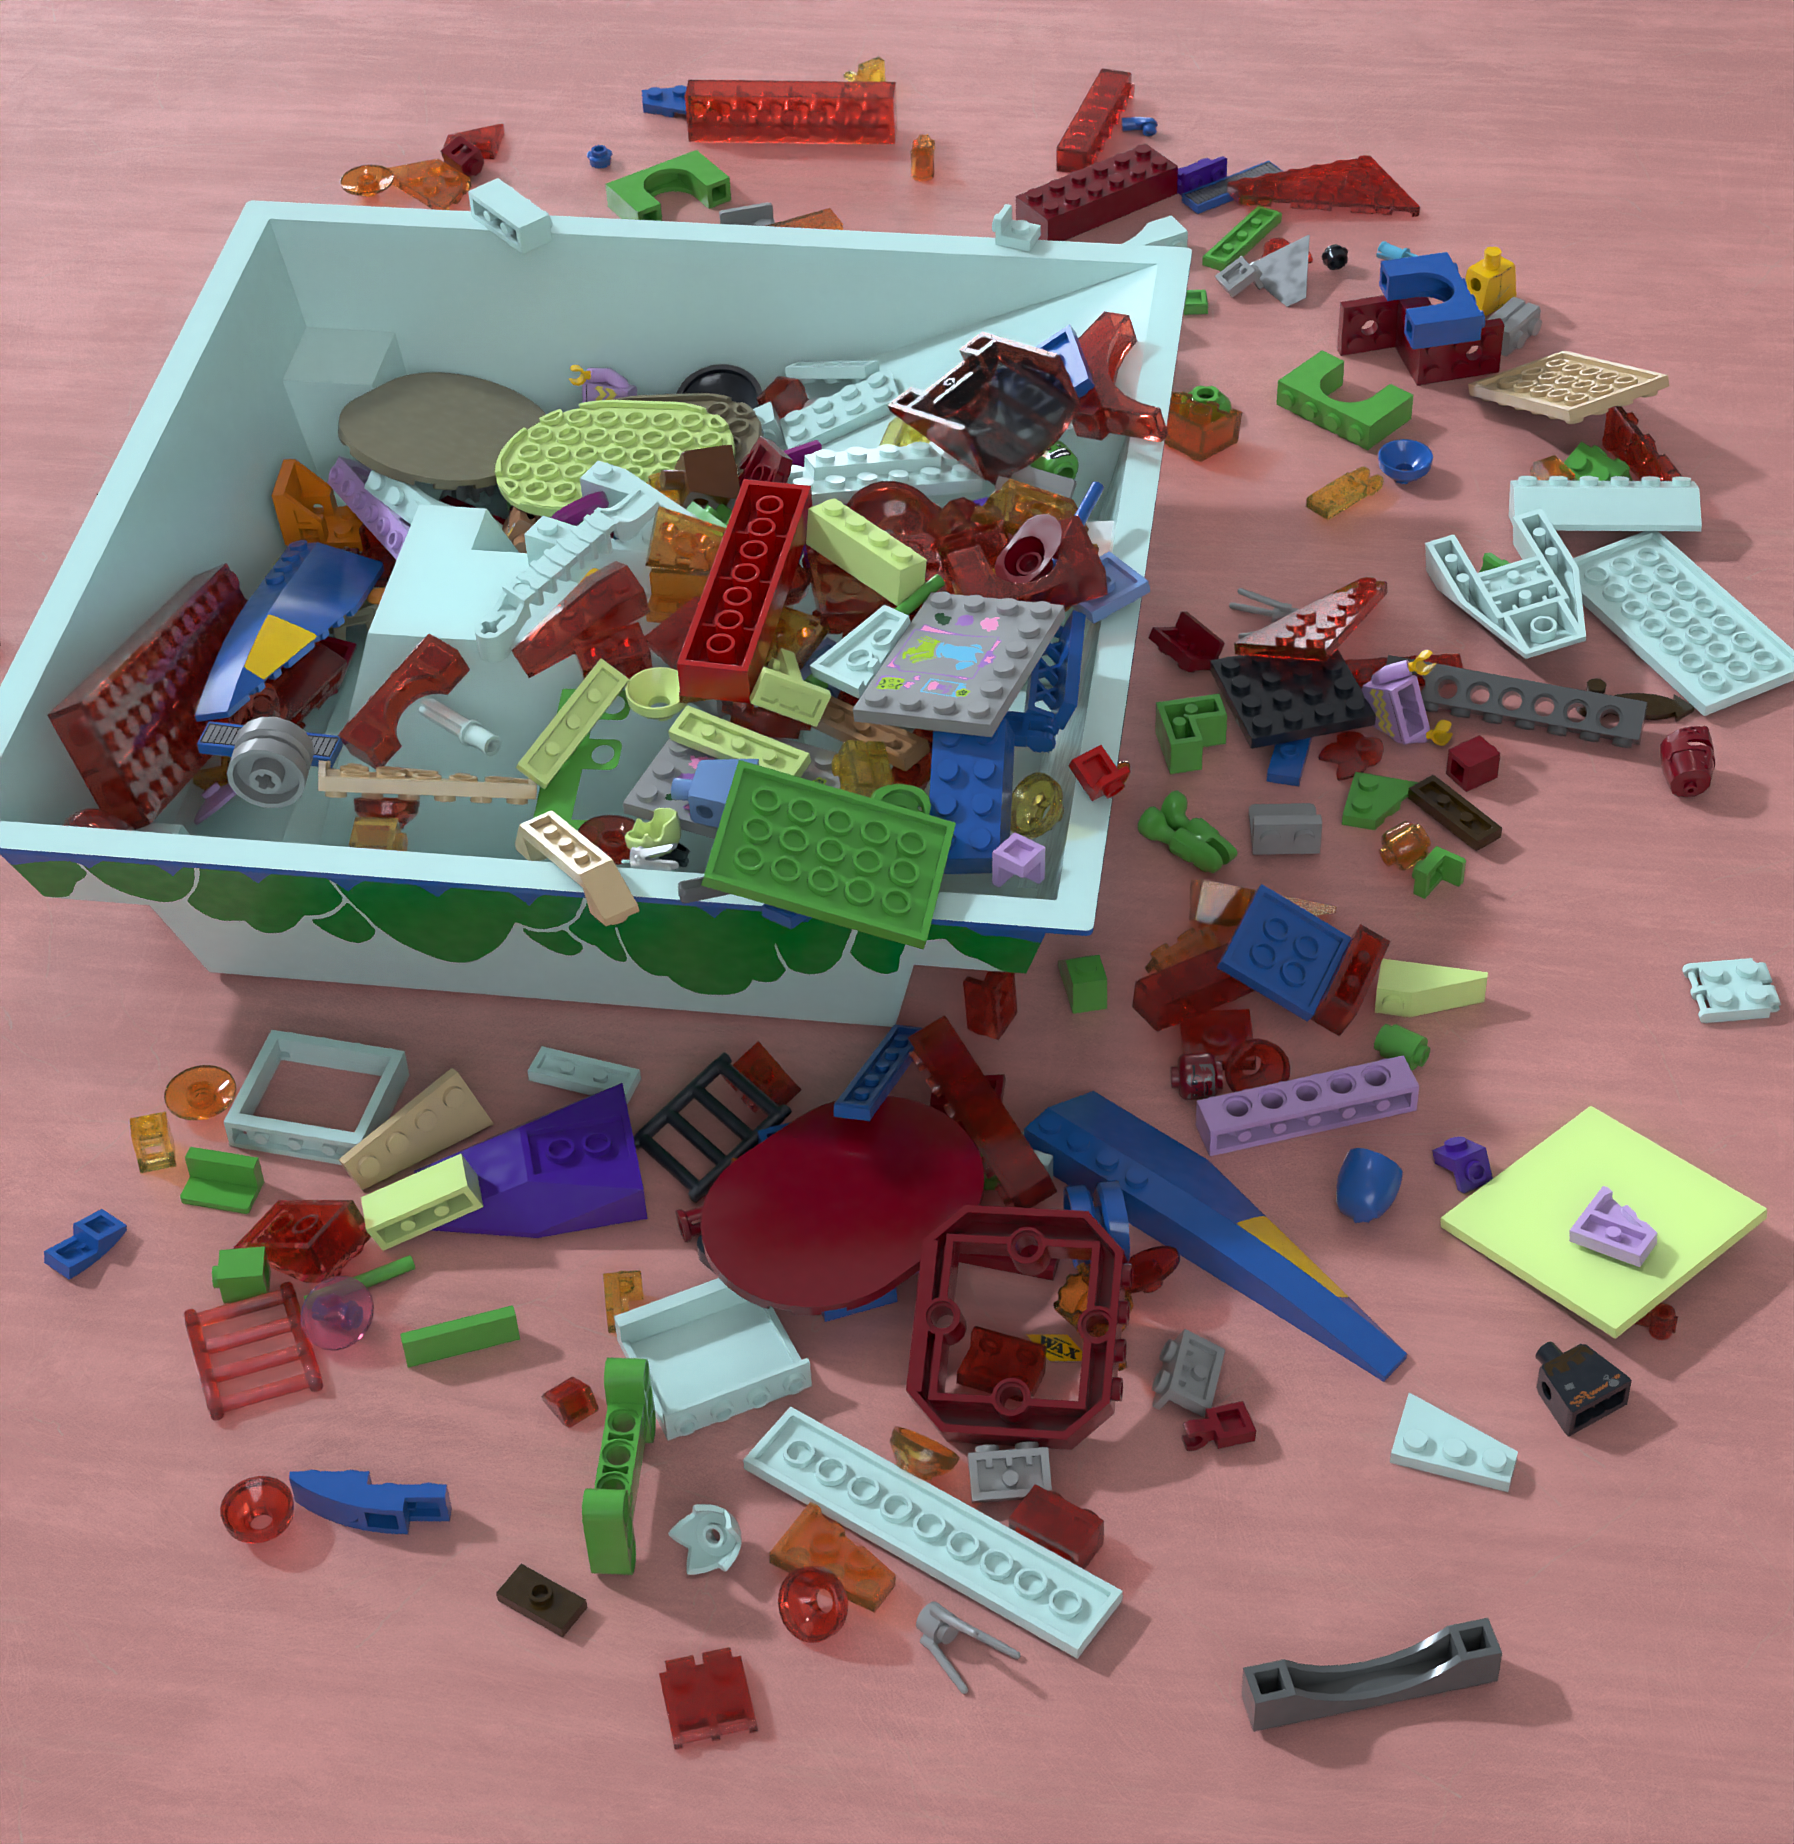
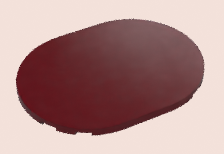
M887 1096L870 1121L834 1117V1104L836 1101L808 1111L740 1156L713 1183L706 1196L701 1214L702 1242L711 1268L729 1289L745 1300L769 1309L771 1306L792 1311L793 1315H822L823 1311L846 1308V1311L881 1298L920 1270L924 1238L964 1205L981 1204L984 1196V1168L979 1151L967 1132L949 1116L931 1106L894 1096Z

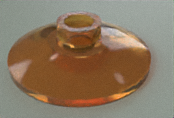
M362 165L352 168L341 177V187L349 194L371 197L387 190L393 184L394 177L391 170L384 166Z
M200 1065L188 1068L174 1076L166 1086L164 1100L168 1110L173 1115L185 1120H204L226 1110L235 1099L237 1088L233 1076L227 1070L213 1065Z

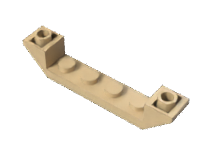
M551 810L519 825L515 840L516 850L529 861H541L548 858L583 887L590 913L605 926L624 922L628 916L639 912L638 904L614 861Z

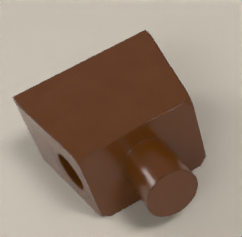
M732 445L682 452L674 470H661V489L678 490L680 506L684 509H687L692 502H695L703 509L709 505L715 510L720 504H724L733 510L740 486Z

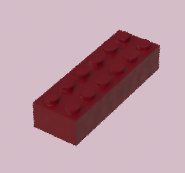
M1146 143L1138 145L1133 149L1118 153L1111 158L1096 162L1091 166L1074 171L1059 179L1051 180L1047 184L1029 189L1027 192L1017 195L1016 221L1025 220L1032 224L1041 225V236L1038 240L1066 241L1176 195L1178 189V166Z

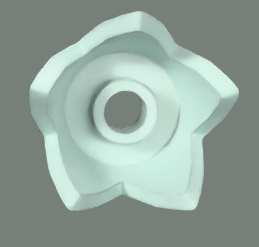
M708 1504L693 1505V1512L680 1520L668 1533L673 1540L688 1548L687 1574H702L716 1568L727 1571L737 1558L741 1548L742 1534L738 1522L731 1513L719 1506ZM713 1529L719 1532V1541L714 1537Z

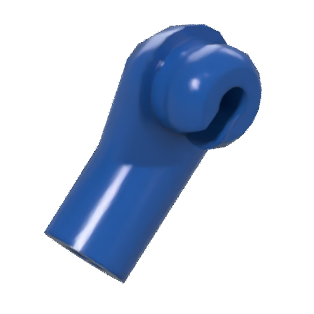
M1125 117L1121 120L1122 131L1143 130L1145 136H1153L1157 132L1156 127L1158 124L1154 118Z

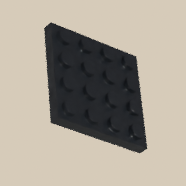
M1332 638L1287 645L1285 647L1256 651L1238 656H1228L1210 661V671L1235 719H1238L1239 727L1251 749L1375 725L1376 714L1369 702L1364 698L1360 686Z

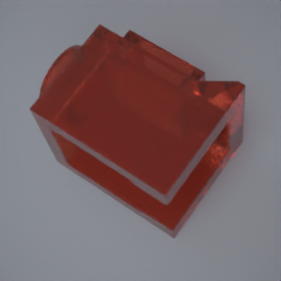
M778 376L756 400L759 406L771 401L779 418L782 419L791 411L801 410L809 398L805 392L804 385L799 379Z

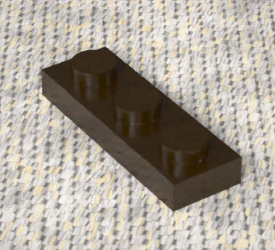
M1434 774L1409 788L1408 799L1475 851L1501 838L1502 827Z

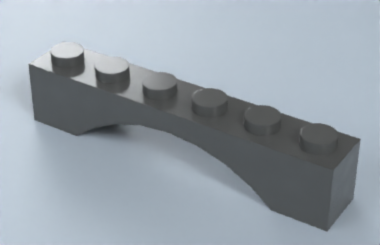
M1489 1618L1449 1625L1409 1648L1364 1662L1319 1666L1283 1659L1244 1667L1241 1697L1252 1730L1255 1732L1497 1682L1502 1650Z

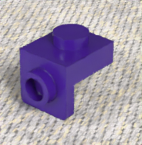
M1453 1137L1444 1142L1445 1145L1432 1150L1435 1164L1454 1172L1457 1189L1462 1193L1481 1187L1493 1179L1487 1150L1482 1145L1472 1142L1465 1137Z

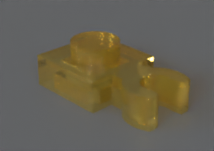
M878 56L858 64L857 72L847 71L844 73L843 77L851 81L850 84L844 86V89L849 93H855L860 88L863 91H867L885 84V60Z

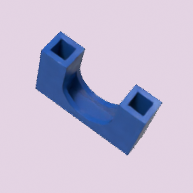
M1448 252L1381 261L1379 286L1387 301L1413 297H1430L1444 302L1437 305L1406 309L1404 334L1413 350L1480 340L1481 328L1485 327L1484 312L1479 310L1474 294H1470L1465 278L1460 276L1457 263H1453Z

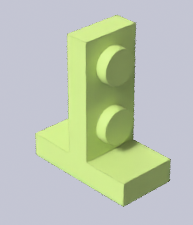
M781 648L777 658H772L767 668L763 667L749 699L751 704L817 727L831 698V693L828 689L803 681L794 652Z

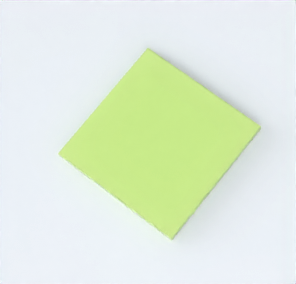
M1590 1106L1443 1215L1440 1221L1441 1228L1616 1339L1767 1219V1208ZM1602 1186L1608 1187L1613 1191L1612 1198L1621 1207L1628 1205L1636 1212L1638 1219L1648 1223L1657 1232V1244L1640 1267L1569 1241V1230Z

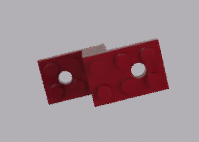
M1384 295L1355 299L1340 302L1337 351L1340 356L1395 347L1416 385L1419 386L1499 373L1505 324L1501 318L1485 320V327L1481 328V337L1478 341L1413 350L1404 334L1406 309L1432 305L1428 297L1387 301ZM1367 321H1374L1372 326L1362 329ZM1478 346L1475 352L1466 354L1471 347Z

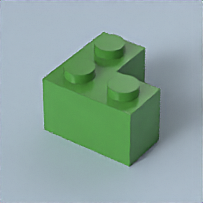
M1220 694L1156 702L1155 733L1169 773L1175 774L1202 770L1203 747L1226 744L1227 712Z

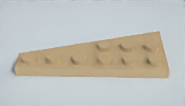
M319 760L318 791H325V796L331 798L347 797V792L362 793V798L383 799V794H398V799L415 801L420 800V795H433L434 800L440 802L456 801V796L470 797V801L474 803H491L492 798H506V803L524 805L528 804V799H536L537 784L531 779L487 776L485 777V782H478V777L467 773H455V775H450L449 779H445L438 774V771L380 766L376 768V772H369V767L356 763H348L347 765L340 766V769L331 768V761Z

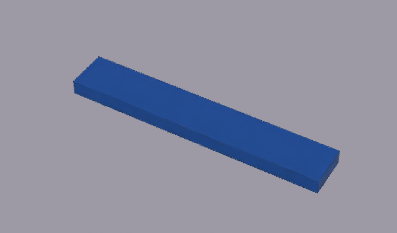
M893 1025L835 1102L834 1117L870 1121L927 1042L928 1029Z

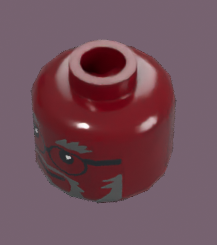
M1211 1053L1181 1054L1178 1058L1177 1066L1170 1067L1171 1087L1179 1088L1180 1096L1185 1100L1206 1099L1216 1096L1217 1089H1223L1222 1062L1216 1061Z

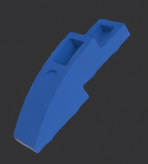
M358 1470L290 1471L289 1481L296 1503L318 1516L347 1527L378 1533L408 1535L410 1521H450L452 1506L447 1484H372L370 1472Z

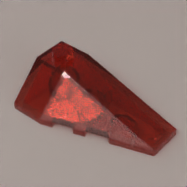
M614 561L585 577L511 650L513 656L528 678L537 675L649 614L650 610L644 588L627 565Z

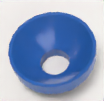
M1401 439L1388 442L1380 448L1378 453V465L1382 472L1400 484H1408L1410 481L1425 476L1430 471L1433 462L1432 451L1423 443L1414 440Z

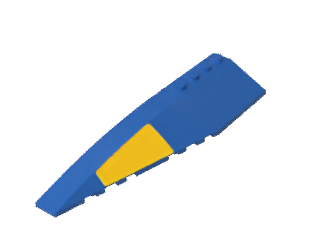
M300 540L290 543L247 601L225 638L203 690L195 714L196 721L229 718L250 701V695L259 693L266 688L264 681L267 678L269 680L278 678L282 674L280 669L282 666L290 668L315 647V642L330 635L328 628L331 626L339 628L345 623L344 615L349 617L356 614L386 569L384 562L319 542L307 544L306 540Z
M1092 1091L1047 1107L1024 1128V1148L1053 1155L1054 1177L1069 1186L1085 1185L1090 1191L1093 1201L1094 1190L1098 1182L1119 1181L1128 1221L1131 1225L1384 1382L1407 1358V1353L1209 1160L1135 1115Z

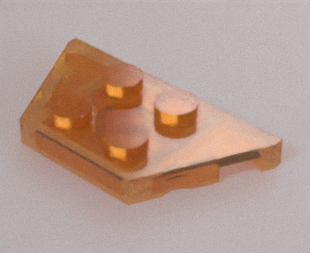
M438 158L382 169L384 180L433 210H450L449 207L452 204H458L462 196L472 187L470 177Z
M1009 479L1002 485L1000 490H996L989 496L984 505H978L975 508L971 521L1015 536L1027 520L1036 515L1048 514L1054 516L1060 522L1064 535L1078 507L1073 499ZM1085 523L1070 553L1093 561L1099 552V547L1097 544H1090L1086 536L1089 528Z

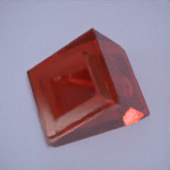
M570 1377L541 1396L549 1409L568 1428L599 1410L590 1385L575 1377Z

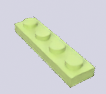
M601 658L519 761L516 769L545 790L627 685L629 678Z
M688 705L668 731L672 741L717 759H759V766L800 778L811 763L810 754Z

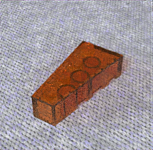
M1173 392L1165 437V444L1168 447L1188 455L1192 460L1202 462L1238 442L1242 418L1241 411L1232 409L1229 413L1220 410V404L1208 401L1205 405L1192 400V394Z

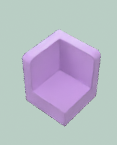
M1015 832L992 852V884L999 888L1014 874L1021 878L1030 879L1038 884L1045 879V847Z

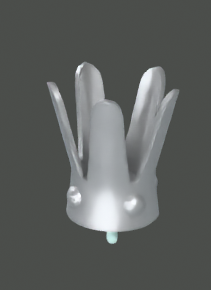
M677 843L652 848L632 847L630 860H622L621 862L630 863V868L675 870L679 867L678 862L650 858V856L673 850L677 847Z

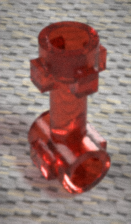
M1660 1303L1652 1309V1312H1648L1634 1325L1649 1327V1333L1653 1338L1667 1340L1672 1336V1333L1676 1332L1678 1316L1675 1315V1310L1671 1305Z

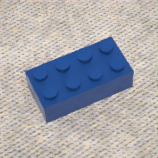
M1003 718L992 737L933 731L929 795L931 809L929 815L956 823L943 874L992 873V852L1010 837L1015 733L1006 718Z

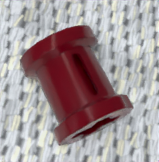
M703 1206L688 1211H683L682 1209L675 1211L677 1223L685 1242L691 1241L692 1236L701 1234V1222L691 1224V1222L701 1219Z

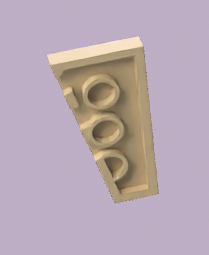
M451 1068L338 1160L355 1184L364 1190L494 1123L460 1074Z

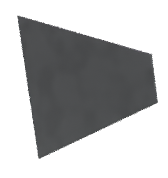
M1310 234L1254 262L1263 274L1259 277L1264 285L1263 288L1286 307L1306 298Z

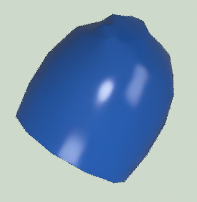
M1364 1148L1350 1149L1346 1154L1337 1177L1335 1201L1341 1213L1353 1219L1355 1223H1369L1371 1220L1380 1218L1392 1206L1399 1192L1403 1177L1402 1169L1396 1162L1383 1154Z

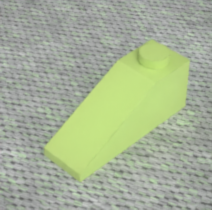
M1382 958L1376 991L1375 1013L1414 1017L1482 1003L1485 1001L1488 972Z

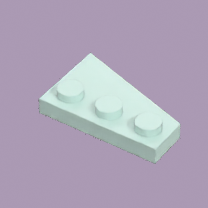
M883 605L810 665L813 677L860 699L910 625L909 615Z
M1409 1392L1391 1451L1390 1463L1509 1492L1518 1451Z

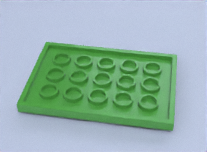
M738 760L701 886L924 950L956 823Z

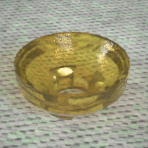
M1036 772L1025 777L1017 785L1012 793L1010 830L1013 833L1015 832L1028 839H1033L1051 831L1054 825L1061 821L1064 814L1063 792L1058 781L1046 773ZM1050 805V808L1045 818L1043 819V814L1046 808Z

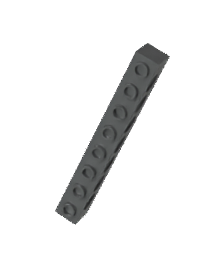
M1388 655L1386 665L1404 660L1413 662L1414 659ZM1423 661V662H1424L1425 664H1427V665L1433 664V663H1430V662H1425V661ZM1436 664L1427 675H1419L1415 671L1412 672V675L1425 680V687L1421 691L1425 711L1438 712V708L1451 710L1450 715L1460 718H1470V714L1483 716V721L1493 724H1502V720L1515 722V727L1525 730H1534L1535 726L1547 728V733L1557 736H1566L1567 732L1580 734L1579 739L1590 742H1599V738L1613 740L1612 745L1622 748H1632V744L1640 745L1648 708L1645 701ZM1454 684L1457 686V693L1454 697L1446 699L1440 696V690L1444 685ZM1481 689L1488 691L1490 696L1486 703L1478 705L1472 702L1474 692ZM1515 695L1522 699L1521 706L1513 711L1507 710L1504 707L1505 699ZM1544 701L1551 702L1554 705L1553 712L1549 716L1538 715L1536 707L1539 703ZM1575 707H1581L1587 712L1586 718L1581 722H1572L1568 718L1569 712ZM1605 714H1616L1620 719L1618 725L1610 729L1603 727L1600 722Z

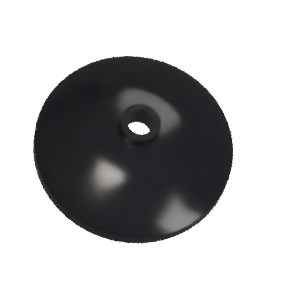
M728 364L711 365L699 369L684 380L676 393L725 395L731 397L733 402H743L752 409L764 404L763 392L756 378L748 371Z

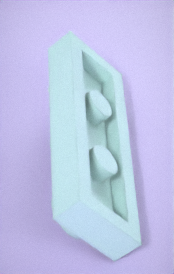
M879 360L798 361L785 367L786 379H798L800 384L816 382V379H824V382L828 384L842 382V379H851V383H860L868 379L872 374L880 372Z
M541 1046L527 1071L529 1081L587 1095H594L623 1083L627 1104L641 1080L640 1069Z

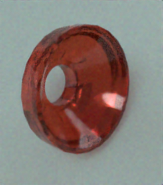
M356 797L353 804L355 813L368 825L369 829L401 830L418 815L420 800L408 801L390 797H383V799Z
M1261 1038L1250 1039L1236 1046L1227 1058L1225 1065V1079L1232 1093L1275 1084L1280 1081H1288L1290 1077V1062L1286 1053L1277 1044ZM1251 1056L1259 1057L1261 1061L1259 1070L1251 1075L1243 1073L1242 1065L1244 1061Z
M256 1476L240 1481L225 1494L220 1506L221 1520L227 1532L233 1538L245 1543H262L276 1538L289 1527L295 1512L294 1498L290 1488L279 1479L269 1476ZM259 1515H268L273 1518L270 1525L263 1529H254L250 1526V1523Z
M804 1566L793 1570L782 1582L778 1594V1608L782 1622L794 1637L804 1642L817 1643L831 1638L841 1630L848 1614V1599L843 1584L832 1571L820 1566ZM821 1589L827 1590L832 1597L833 1605L829 1612H824L817 1603V1594Z

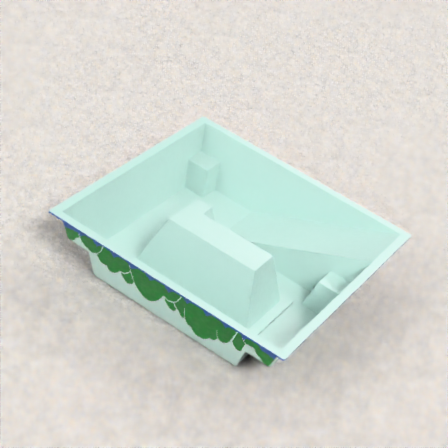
M248 201L0 685V855L44 897L150 905L209 972L893 1027L897 1022L914 965L1026 974L1046 933L1089 936L1093 933L1113 797L1107 799L1104 795L1092 801L1068 765L1072 759L1102 745L1116 767L1118 766L1142 597L1094 624L1087 618L1085 619L1078 704L1064 730L1059 729L1058 735L1055 738L1056 745L1052 752L1039 753L1033 752L1027 746L1026 748L1014 747L1010 836L1015 832L1045 847V879L1038 884L1030 879L1021 878L1014 874L999 888L992 884V873L943 874L924 950L812 917H808L793 929H789L762 917V905L764 903L732 894L686 904L682 903L678 896V883L684 880L704 877L715 840L713 838L681 830L679 843L686 846L690 853L687 857L689 859L687 867H678L677 870L630 868V863L621 862L622 860H630L631 850L626 845L625 835L633 829L636 819L639 818L624 813L623 801L670 738L668 731L684 708L665 721L647 719L630 708L629 715L625 719L598 720L591 729L589 739L619 740L622 744L621 754L617 767L612 770L582 769L571 820H597L604 823L605 829L599 849L614 861L639 907V912L628 916L624 922L609 926L602 924L590 913L583 887L547 858L541 861H529L516 850L515 840L519 825L533 819L540 790L538 784L536 799H528V804L524 805L506 803V798H492L491 803H474L470 801V797L456 796V801L440 802L435 801L433 795H420V800L415 801L398 799V794H383V799L362 798V793L347 792V797L331 798L325 796V791H318V767L311 766L303 794L293 804L281 808H264L251 804L236 794L215 813L196 825L193 821L199 808L205 801L201 794L215 782L220 787L229 784L227 770L231 757L211 755L195 773H178L172 765L168 749V734L171 722L177 715H192L195 717L209 674L232 625L247 601L288 547L284 543L271 496L283 459H296L327 483L329 472L336 464L339 456L358 461L350 454V448L341 443L338 436V422L342 409L355 398L395 378L415 373H453L485 379L522 394L538 405L545 414H548L558 409H561L562 412L579 408V403H583L582 385L575 386L569 381V378L577 379L581 374L579 371L573 372L570 370V367L575 364L580 365L584 371H587L588 368H610L627 379L630 385L636 386L637 396L676 394L684 380L699 369L711 365L728 364L740 367L756 378L763 392L764 404L771 401L779 418L782 419L789 412L808 407L819 398L832 396L848 385L858 384L851 383V379H842V382L831 384L825 383L824 379H816V382L800 384L798 379H786V366L798 361L879 360L880 372L890 369L904 408L822 445V450L844 452L852 447H861L868 450L876 449L886 444L904 447L914 442H926L931 444L940 456L948 451L962 454L983 479L982 491L888 500V513L876 526L927 559L925 583L935 574H938L943 578L945 585L937 592H945L951 582L962 576L980 577L994 587L996 599L1013 598L1017 601H1024L1026 597L1031 596L1035 587L1027 588L1026 590L1019 586L1010 587L1001 583L995 574L994 567L997 557L1007 546L1006 517H1034L1042 514L1074 517L1092 482L1101 483L1104 486V490L1087 522L1114 521L1109 551L1145 578L1192 250L1187 247L1037 240L1029 252L996 245V238L550 215L552 220V241L522 254L475 220L471 215V211ZM1070 324L1077 333L1095 387L1090 389L1083 397L1077 398L1064 406L1055 415H1050L1035 425L1029 432L1013 439L1006 429L990 376ZM1054 439L1062 441L1078 458L1079 468L1074 479L1077 484L1067 513L1055 509L1052 514L1034 509V503L1025 500L1022 505H1018L1004 500L1005 494L995 489L998 476L1011 479L1017 463L1031 467L1030 460L1034 450L1045 441ZM786 444L779 446L783 451L788 450ZM498 485L494 486V495L491 496L490 505L470 504L477 508L419 505L397 560L388 550L360 551L361 556L384 562L386 569L373 588L383 587L386 589L369 631L365 623L346 627V641L357 643V648L338 693L308 706L275 699V691L262 690L261 692L269 693L274 698L273 708L265 716L278 717L293 722L305 732L341 736L343 747L334 763V769H340V766L347 765L348 763H356L369 767V772H376V768L380 766L438 771V774L445 779H449V776L455 775V773H467L478 777V782H485V777L487 776L530 779L517 770L516 766L556 716L562 689H577L601 658L629 678V680L638 672L649 668L666 667L677 670V662L699 603L618 596L617 602L597 612H592L569 600V595L579 583L557 579L558 591L555 594L543 591V605L537 606L529 603L531 618L526 621L515 638L514 644L510 646L511 652L509 656L501 662H486L479 655L474 626L478 620L494 609L503 591L502 586L512 583L516 579V574L519 572L523 573L529 568L527 553L518 552L491 515L494 514L505 520L507 519L509 513L506 499L501 494ZM334 491L337 506H346L347 504ZM988 497L993 507L998 509L1002 517V526L988 562L981 564L973 550L962 555L954 554L943 557L937 546L953 506ZM315 504V505H314L315 508H316V507H323V506L320 505V504ZM1081 533L1075 542L1076 568H1061L1055 581L1089 563L1081 562ZM801 558L763 667L767 668L769 661L772 658H777L781 648L794 652L797 660L827 637L838 643L883 605L893 609L897 606L851 574L823 586L813 576H809L805 572ZM1052 585L1044 601L1050 604L1064 605L1065 619L1060 625L1064 627L1071 612L1077 610L1055 594L1054 585ZM922 605L909 615L910 622H912ZM1053 637L1050 643L1059 642V638ZM1048 655L1041 656L1048 666L1056 665ZM1045 677L1038 679L1046 689L1053 688ZM267 678L264 683L272 684L275 688V680ZM1027 681L1008 711L1024 712ZM844 692L840 700L855 706L859 699ZM617 696L606 710V713L616 714L620 712L625 706L624 699ZM424 698H433L468 720L474 719L482 724V728L500 737L501 747L499 751L493 756H486L473 746L463 745L457 736L419 714L418 709L421 706V701ZM689 699L687 704L688 706L705 712L695 704L691 703ZM1043 700L1035 702L1036 707L1051 712ZM656 703L653 704L651 707H664L668 706V704ZM744 703L721 718L741 727L883 765V777L872 794L877 788L883 786L905 784L924 790L928 797L930 795L933 730L914 729L911 732L928 740L930 752L907 771H904L793 718L754 704ZM237 711L229 718L199 721L205 728L209 721L245 725V720L238 716ZM601 745L592 752L593 761L599 764L609 762L614 756L613 748L608 745ZM87 810H96L134 828V831L114 830L108 825H104L102 829L78 827V820L81 813ZM640 818L643 822H650V820ZM585 826L577 830L590 842H594L597 837V832L592 827Z

